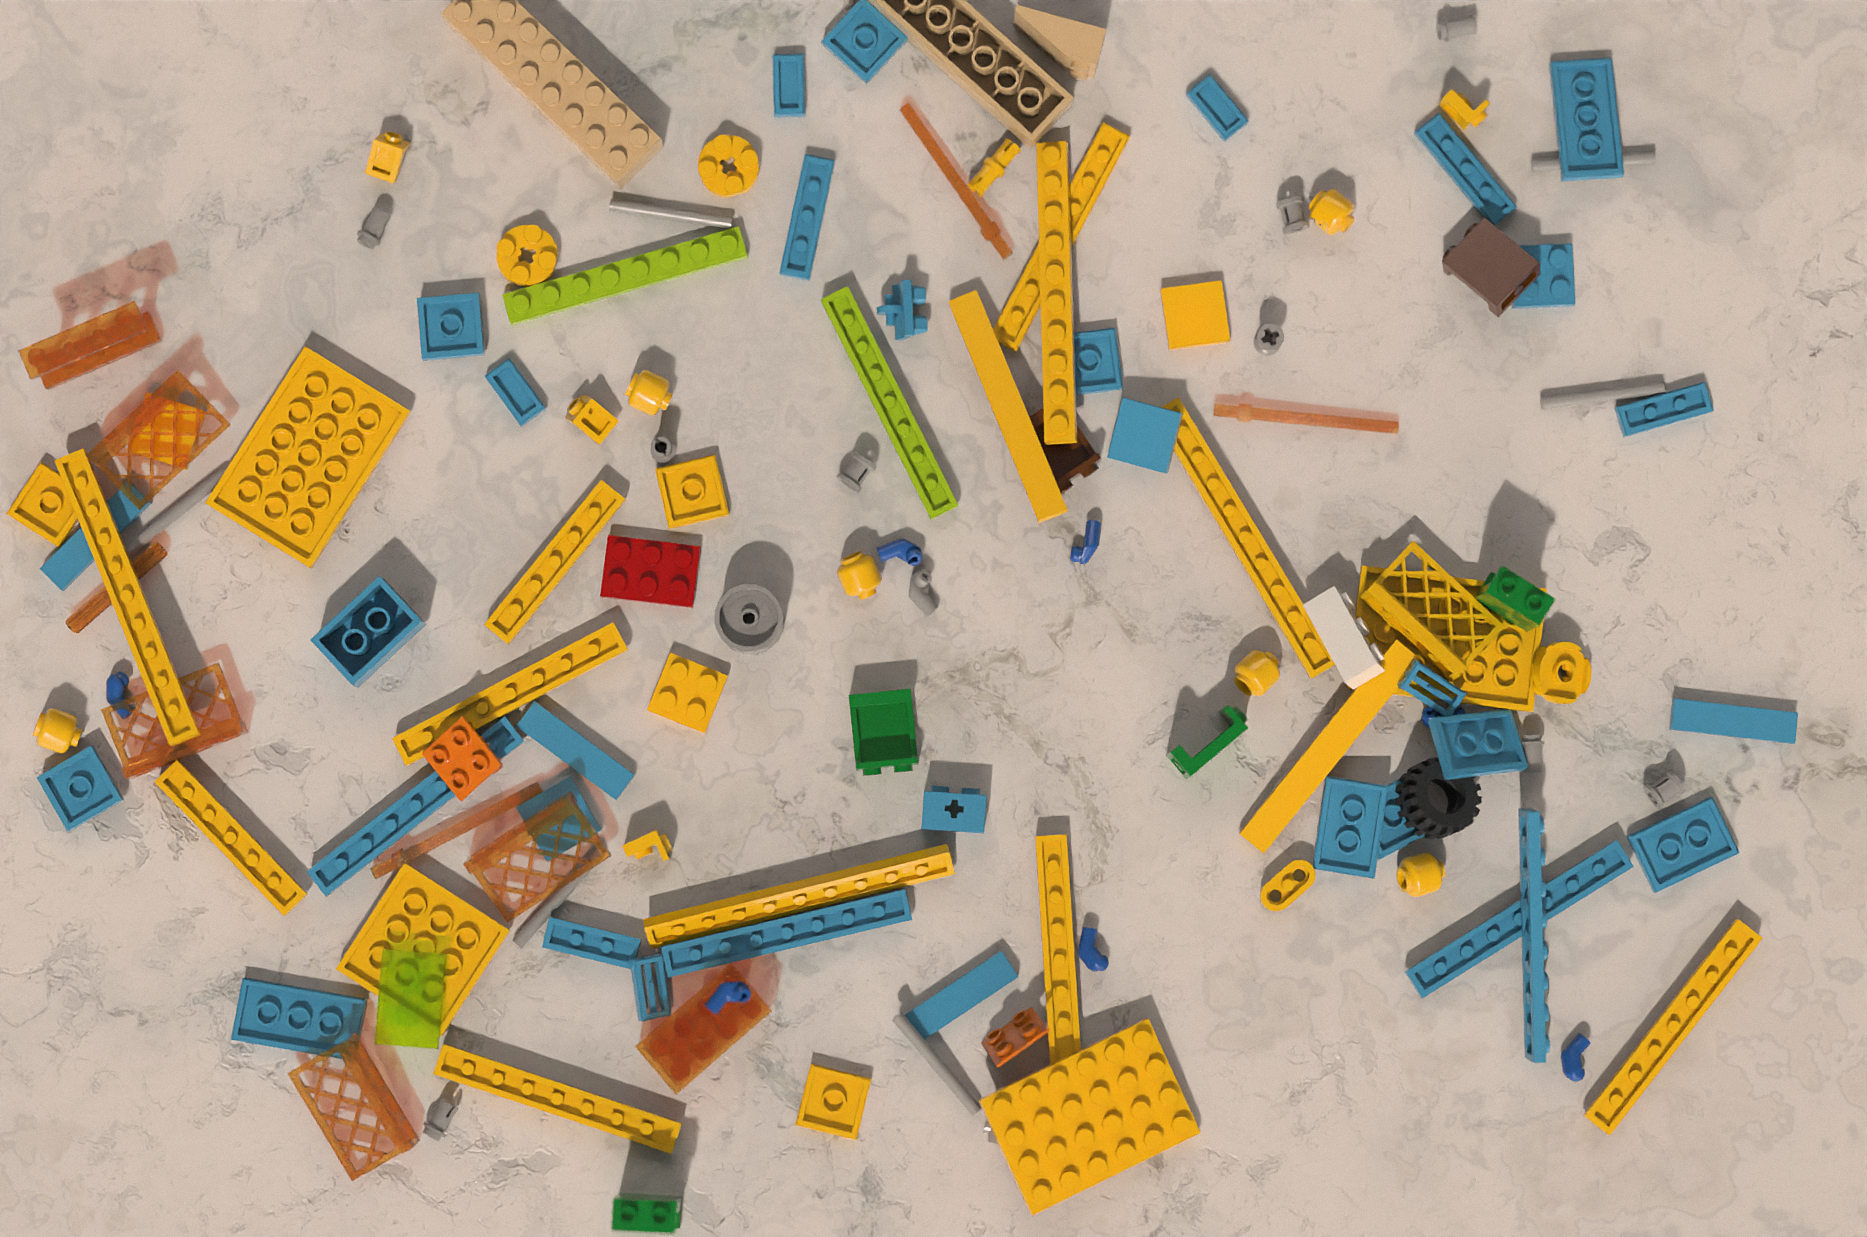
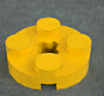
M718 135L702 149L698 158V173L704 186L711 193L723 198L742 195L748 192L758 179V155L753 146L745 139L734 135ZM733 159L734 166L737 168L736 171H729L727 174L723 173L722 161Z
M520 225L510 229L503 235L496 247L498 267L503 276L512 283L524 287L547 282L555 272L559 257L557 245L551 235L537 225ZM526 248L529 251L534 250L536 252L532 256L533 262L530 264L526 260L521 262L519 260V257L522 256L521 251Z
M1553 642L1547 646L1540 647L1536 652L1533 664L1534 692L1554 704H1570L1577 701L1576 698L1580 694L1585 693L1589 688L1592 676L1589 659L1584 658L1583 654L1579 651L1582 649L1572 642ZM1562 665V670L1566 671V677H1561L1560 680L1558 669Z

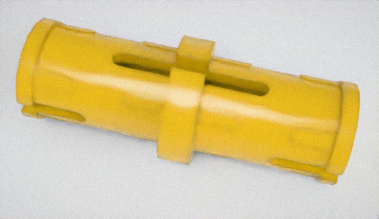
M1006 138L991 158L987 157L983 161L984 166L967 183L968 188L973 193L977 191V196L983 197L997 178L1003 177L1005 168L1021 152L1016 143L1010 144L1012 142L1010 139Z

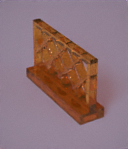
M177 370L88 452L86 456L141 510L227 430L231 424L200 393L180 370ZM186 389L196 397V411L178 410V397ZM174 402V410H165ZM200 402L209 411H200ZM161 413L174 414L173 432H155V418ZM178 414H196L195 433L177 432ZM200 415H213L222 425L213 433H200ZM151 423V431H142ZM137 435H151L150 453H132V440ZM155 435L173 436V454H154ZM177 436H195V450L190 455L177 454ZM200 436L208 437L203 443L199 445ZM128 444V453H119ZM114 456H128L127 475L114 474L106 464ZM132 456L150 457V475H132ZM154 457L172 458V471L167 476H154ZM177 458H185V459L177 466ZM119 478H127V487ZM131 478L150 479L149 493L141 500L131 492ZM154 479H163L154 487Z
M215 663L179 678L182 686L192 689L188 698L190 706L196 692L212 698L205 715L192 710L194 715L203 718L199 727L201 735L175 746H170L169 743L161 745L151 741L158 724L161 725L158 716L154 718L140 712L145 699L150 698L148 691L101 709L123 767L121 768L126 779L137 778L172 764L176 760H182L249 733L245 722L240 717L220 663ZM215 672L219 682L214 695L199 689L203 676ZM196 679L194 686L187 684ZM221 690L225 699L219 697ZM216 701L228 705L232 715L231 718L221 722L210 718ZM138 703L136 709L128 707L130 705ZM122 708L133 713L126 730L115 725L111 713ZM138 715L153 721L147 738L131 732ZM208 721L215 723L214 725L205 728ZM118 731L125 733L122 740ZM129 735L145 742L140 754L128 758L124 748ZM150 744L156 747L147 751Z
M571 790L468 856L463 863L469 874H474L507 923L611 857L610 851L577 805L578 800ZM572 814L576 816L581 824L579 835L561 831L563 820ZM558 824L557 830L550 829ZM584 830L587 832L589 837L583 836ZM543 833L556 836L554 850L548 851L536 848L537 837ZM560 837L578 840L575 856L557 853ZM530 841H532L531 847L524 846ZM582 841L595 844L601 854L592 860L579 857ZM516 850L530 852L527 868L510 865L513 852ZM534 854L552 857L549 873L531 869ZM507 857V859H506V864L499 862V861H501L502 859H504V858ZM556 858L573 861L572 873L567 876L553 874ZM578 863L584 864L583 866L577 869ZM490 867L504 869L502 885L489 882L483 872ZM509 870L526 874L523 889L506 886ZM530 875L548 878L546 889L541 893L527 890ZM552 879L559 880L551 886ZM494 889L500 890V895ZM505 891L522 895L520 906L511 912L503 903ZM526 896L533 897L527 902H525Z
M356 1033L287 1073L351 1181L397 1155L407 1152L420 1141ZM339 1052L345 1062L343 1073L326 1069L329 1057ZM323 1061L321 1067L315 1066L317 1063ZM305 1070L320 1073L317 1087L306 1086L299 1074ZM324 1075L341 1079L338 1094L321 1090ZM346 1080L357 1083L360 1087L359 1100L342 1096ZM319 1096L336 1100L332 1115L320 1111L317 1106ZM341 1102L357 1106L354 1121L337 1117ZM362 1107L375 1112L377 1116L375 1127L359 1123ZM336 1123L352 1127L349 1142L337 1139L334 1134ZM357 1128L373 1133L370 1148L354 1144ZM378 1134L390 1137L396 1148L388 1153L375 1150ZM352 1150L368 1154L366 1165L358 1170L355 1169L350 1161ZM373 1155L379 1157L372 1161Z

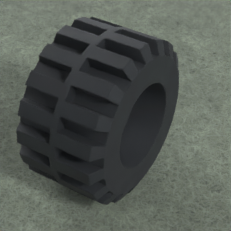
M1438 756L1429 758L1407 769V773L1402 774L1399 781L1401 784L1397 785L1395 789L1399 797L1394 799L1395 805H1400L1401 809L1397 812L1399 818L1404 817L1406 819L1404 825L1408 829L1411 827L1415 828L1414 834L1418 836L1425 834L1426 839H1434L1436 837L1441 839L1457 833L1470 826L1474 822L1473 817L1479 814L1480 809L1476 805L1482 803V796L1477 795V791L1481 790L1480 783L1475 784L1473 779L1476 776L1444 780ZM1431 782L1438 784L1446 793L1448 799L1446 813L1438 811L1430 802L1428 789Z

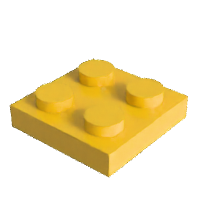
M670 652L647 711L705 734L728 675Z

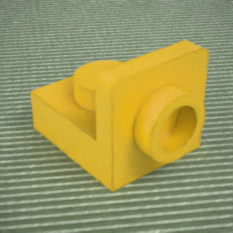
M1451 89L1438 105L1465 130L1471 124L1477 127L1488 116L1485 110L1491 103L1486 99L1473 111L1470 108V101L1462 93H1456Z
M385 132L378 135L373 140L365 174L395 183L399 176L404 153L409 149L410 142L402 140L403 137L394 132Z
M585 394L575 398L567 408L568 414L565 416L567 421L574 424L599 445L619 422L594 399Z
M658 830L622 845L626 856L634 855L636 860L653 853L651 847L654 845L657 846L663 861L671 859L668 852L673 851L666 833L660 835Z

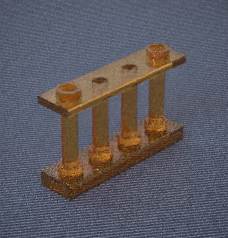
M133 301L20 349L18 352L29 378L33 380L41 377L45 389L50 390L160 343L162 340L149 312L141 314L137 303Z

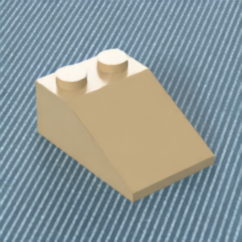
M1016 5L1013 26L1061 69L1070 72L1069 76L1078 80H1087V77L1094 79L1106 29Z

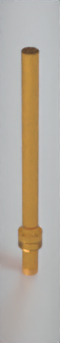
M910 103L905 104L900 108V112L981 227L980 233L986 242L990 241L1003 260L1011 256L1013 252L1000 235L1002 231L995 221L991 222Z
M1239 403L1238 406L1214 404L1213 416L1237 418V422L1250 423V420L1392 434H1398L1399 422L1253 408L1252 404Z
M537 781L406 850L403 848L391 854V858L375 865L370 870L374 878L378 879L397 868L400 870L404 863L411 865L410 861L542 793L543 790Z

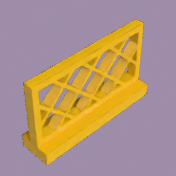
M1414 541L1402 551L1360 596L1450 682L1454 681L1466 670L1467 666L1504 627L1497 618ZM1411 551L1421 560L1422 571H1406L1405 558ZM1400 564V571H1394ZM1401 576L1402 593H1391L1382 585V582L1387 577ZM1406 576H1422L1423 593H1407ZM1428 576H1438L1444 581V592L1429 593ZM1408 598H1423L1424 614H1413L1408 609ZM1429 598H1445L1446 614H1430ZM1451 598H1462L1467 603V614H1452ZM1430 619H1446L1447 636H1437L1431 631ZM1452 619H1468L1469 635L1453 636ZM1474 619H1484L1493 629L1487 635H1475ZM1482 640V641L1475 647V641ZM1453 641H1469L1470 654L1464 660L1454 652Z

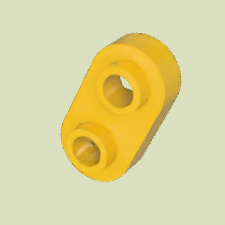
M1294 860L1288 863L1262 886L1259 895L1262 905L1270 911H1282L1313 885L1316 876L1313 866L1305 860ZM1297 869L1302 870L1304 873V878L1300 882L1293 878V873ZM1272 890L1280 892L1281 897L1279 901L1273 902L1270 899L1269 895Z

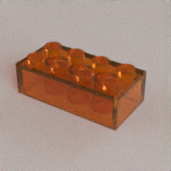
M730 963L639 1042L635 1048L671 1090L678 1094L770 1014L773 1009L733 963ZM741 981L749 986L751 997L745 1003L726 1002L717 1015L705 1006V1003L723 982Z

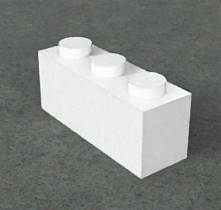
M1333 586L1303 604L1340 675L1348 686L1354 690L1386 671L1381 663L1385 659L1384 655L1376 643L1371 645L1366 635L1370 633V630L1362 617L1356 618L1352 611L1356 605L1347 591L1342 593L1337 587Z

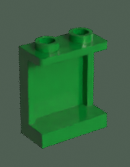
M1504 566L1500 567L1496 574L1493 572L1489 573L1474 597L1479 603L1526 632L1540 626L1555 601L1554 597Z
M911 688L848 695L856 771L863 770V776L882 774L881 768L894 767V773L913 771L912 765H918Z
M1227 704L1218 711L1229 724V727L1193 758L1188 755L1181 745H1178L1166 755L1185 779L1195 774L1248 729L1245 725L1248 719L1237 706L1231 708Z
M618 1193L613 1198L611 1229L613 1231L674 1234L676 1229H680L682 1196Z

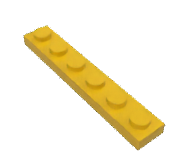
M600 480L484 625L510 645L624 504L626 499L604 481Z
M176 760L154 781L283 916L289 914L308 895L292 876L179 760Z

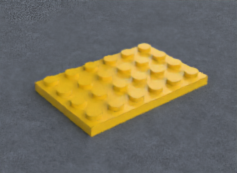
M305 346L205 504L312 569L406 422L411 411Z
M1360 566L1355 616L1357 619L1362 617L1368 626L1370 633L1366 636L1371 645L1376 643L1382 654H1384L1393 641L1397 639L1421 659L1419 661L1421 664L1450 682L1360 597L1387 568ZM1401 576L1387 577L1382 582V585L1391 593H1402ZM1406 576L1407 593H1423L1422 576ZM1428 576L1429 593L1444 592V581L1438 576ZM1453 577L1473 597L1476 596L1484 583L1483 580ZM1539 588L1547 593L1546 588ZM1408 598V609L1413 614H1424L1423 598ZM1429 598L1430 614H1446L1445 598ZM1451 598L1452 614H1467V603L1462 598ZM1484 606L1504 627L1467 666L1466 670L1450 683L1467 693L1460 704L1533 712L1535 701L1533 664L1536 652L1541 647L1543 621L1540 626L1526 632ZM1430 619L1431 631L1437 636H1447L1446 619ZM1452 619L1453 636L1469 635L1468 619ZM1474 619L1475 635H1487L1493 629L1484 619ZM1482 640L1475 641V647H1476ZM1453 641L1454 652L1464 660L1470 654L1469 641ZM1419 670L1416 676L1451 699H1454L1457 695ZM1413 680L1409 684L1410 687L1430 700L1443 701ZM1346 685V689L1353 690L1350 686ZM1400 687L1392 694L1416 698Z
M1148 1018L1134 1023L978 1099L1032 1216L1201 1133Z

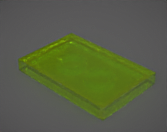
M382 950L374 1044L439 1049L447 954Z

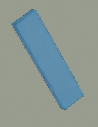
M1440 113L1415 131V136L1483 218H1486L1495 226L1517 208Z
M808 154L804 155L780 267V275L810 281L835 160Z
M127 481L107 501L120 535L152 504L130 481ZM82 528L40 568L62 591H65L95 561Z
M1674 698L1672 699L1669 730L1795 744L1798 713Z
M535 701L516 725V727L615 800L620 797L635 776Z
M1000 951L906 1013L905 1017L921 1036L926 1039L1019 976L1003 952Z

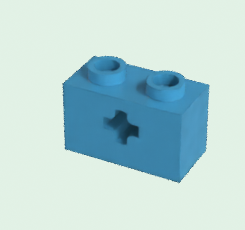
M931 786L930 791H924L921 830L984 834L987 795H980V789L962 788L960 794L949 793V787ZM952 801H958V806L963 807V813H958L957 818H951L950 812L945 811V806H950Z

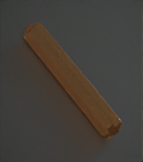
M154 542L132 562L139 580L167 556L166 549L160 543ZM104 586L66 619L65 623L72 632L76 634L81 632L112 604L106 587Z

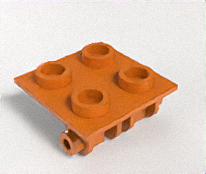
M464 716L458 719L422 753L460 802L490 775L497 773L503 768L501 758H497L489 748L490 745L484 742V737L479 736L471 726V721L468 722Z
M1031 1006L1029 1009L1015 1014L1012 1021L1004 1027L990 1032L981 1044L999 1068L1050 1030Z

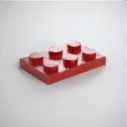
M608 535L600 597L693 608L701 546Z

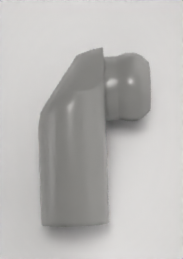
M921 569L915 572L910 579L909 597L928 617L938 606L928 596L932 576L929 571Z

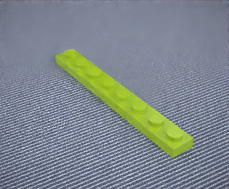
M738 226L502 294L510 324L513 326L748 258Z
M846 286L820 299L930 520L959 507L849 287Z

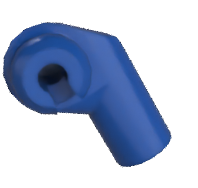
M118 671L115 675L111 674L106 680V700L124 720L135 709L123 696L124 687L128 685L129 678L124 672Z

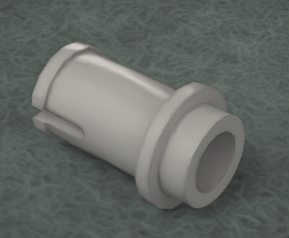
M1469 15L1450 20L1447 17L1442 18L1441 21L1436 23L1438 38L1448 42L1453 37L1477 34L1475 16Z
M373 208L363 230L357 232L359 236L357 242L369 249H374L375 245L378 246L380 244L379 238L391 219L390 215L380 209Z
M657 437L658 439L656 441L653 440L651 443V455L656 461L666 463L675 455L674 444L665 437ZM662 445L667 446L665 454L657 452L658 448Z
M1522 735L1521 744L1528 764V768L1522 772H1543L1541 744H1544V741H1541V735Z
M440 1099V1103L429 1122H424L425 1128L423 1133L437 1141L442 1136L445 1137L444 1131L459 1108Z

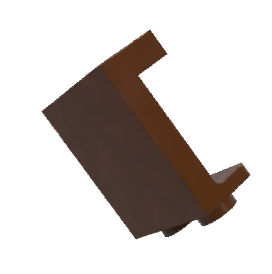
M1483 218L1478 224H1472L1465 232L1464 239L1457 246L1452 245L1448 248L1442 258L1444 272L1448 276L1452 273L1488 303L1489 310L1498 318L1541 275L1539 262L1486 218Z
M1043 408L1029 417L1061 494L1074 486L1071 481L1082 475L1085 479L1099 469L1097 464L1102 458L1099 453L1096 454L1078 426L1077 443L1046 445L1044 442Z

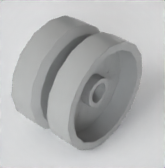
M741 584L729 589L720 598L715 609V626L720 638L731 650L743 655H757L769 650L779 641L784 629V614L778 599L768 589L757 584ZM745 614L747 616L753 614L755 621L752 624H746L743 617Z

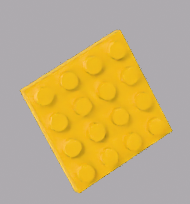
M404 863L336 967V970L442 1037L511 930L409 864Z

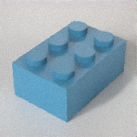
M378 576L310 641L352 686L359 688L427 624L384 578Z

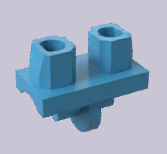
M902 280L900 284L892 285V294L885 295V305L876 308L877 315L886 316V326H894L895 340L904 341L914 335L927 332L926 316H913V305L925 304V287L911 285V280Z

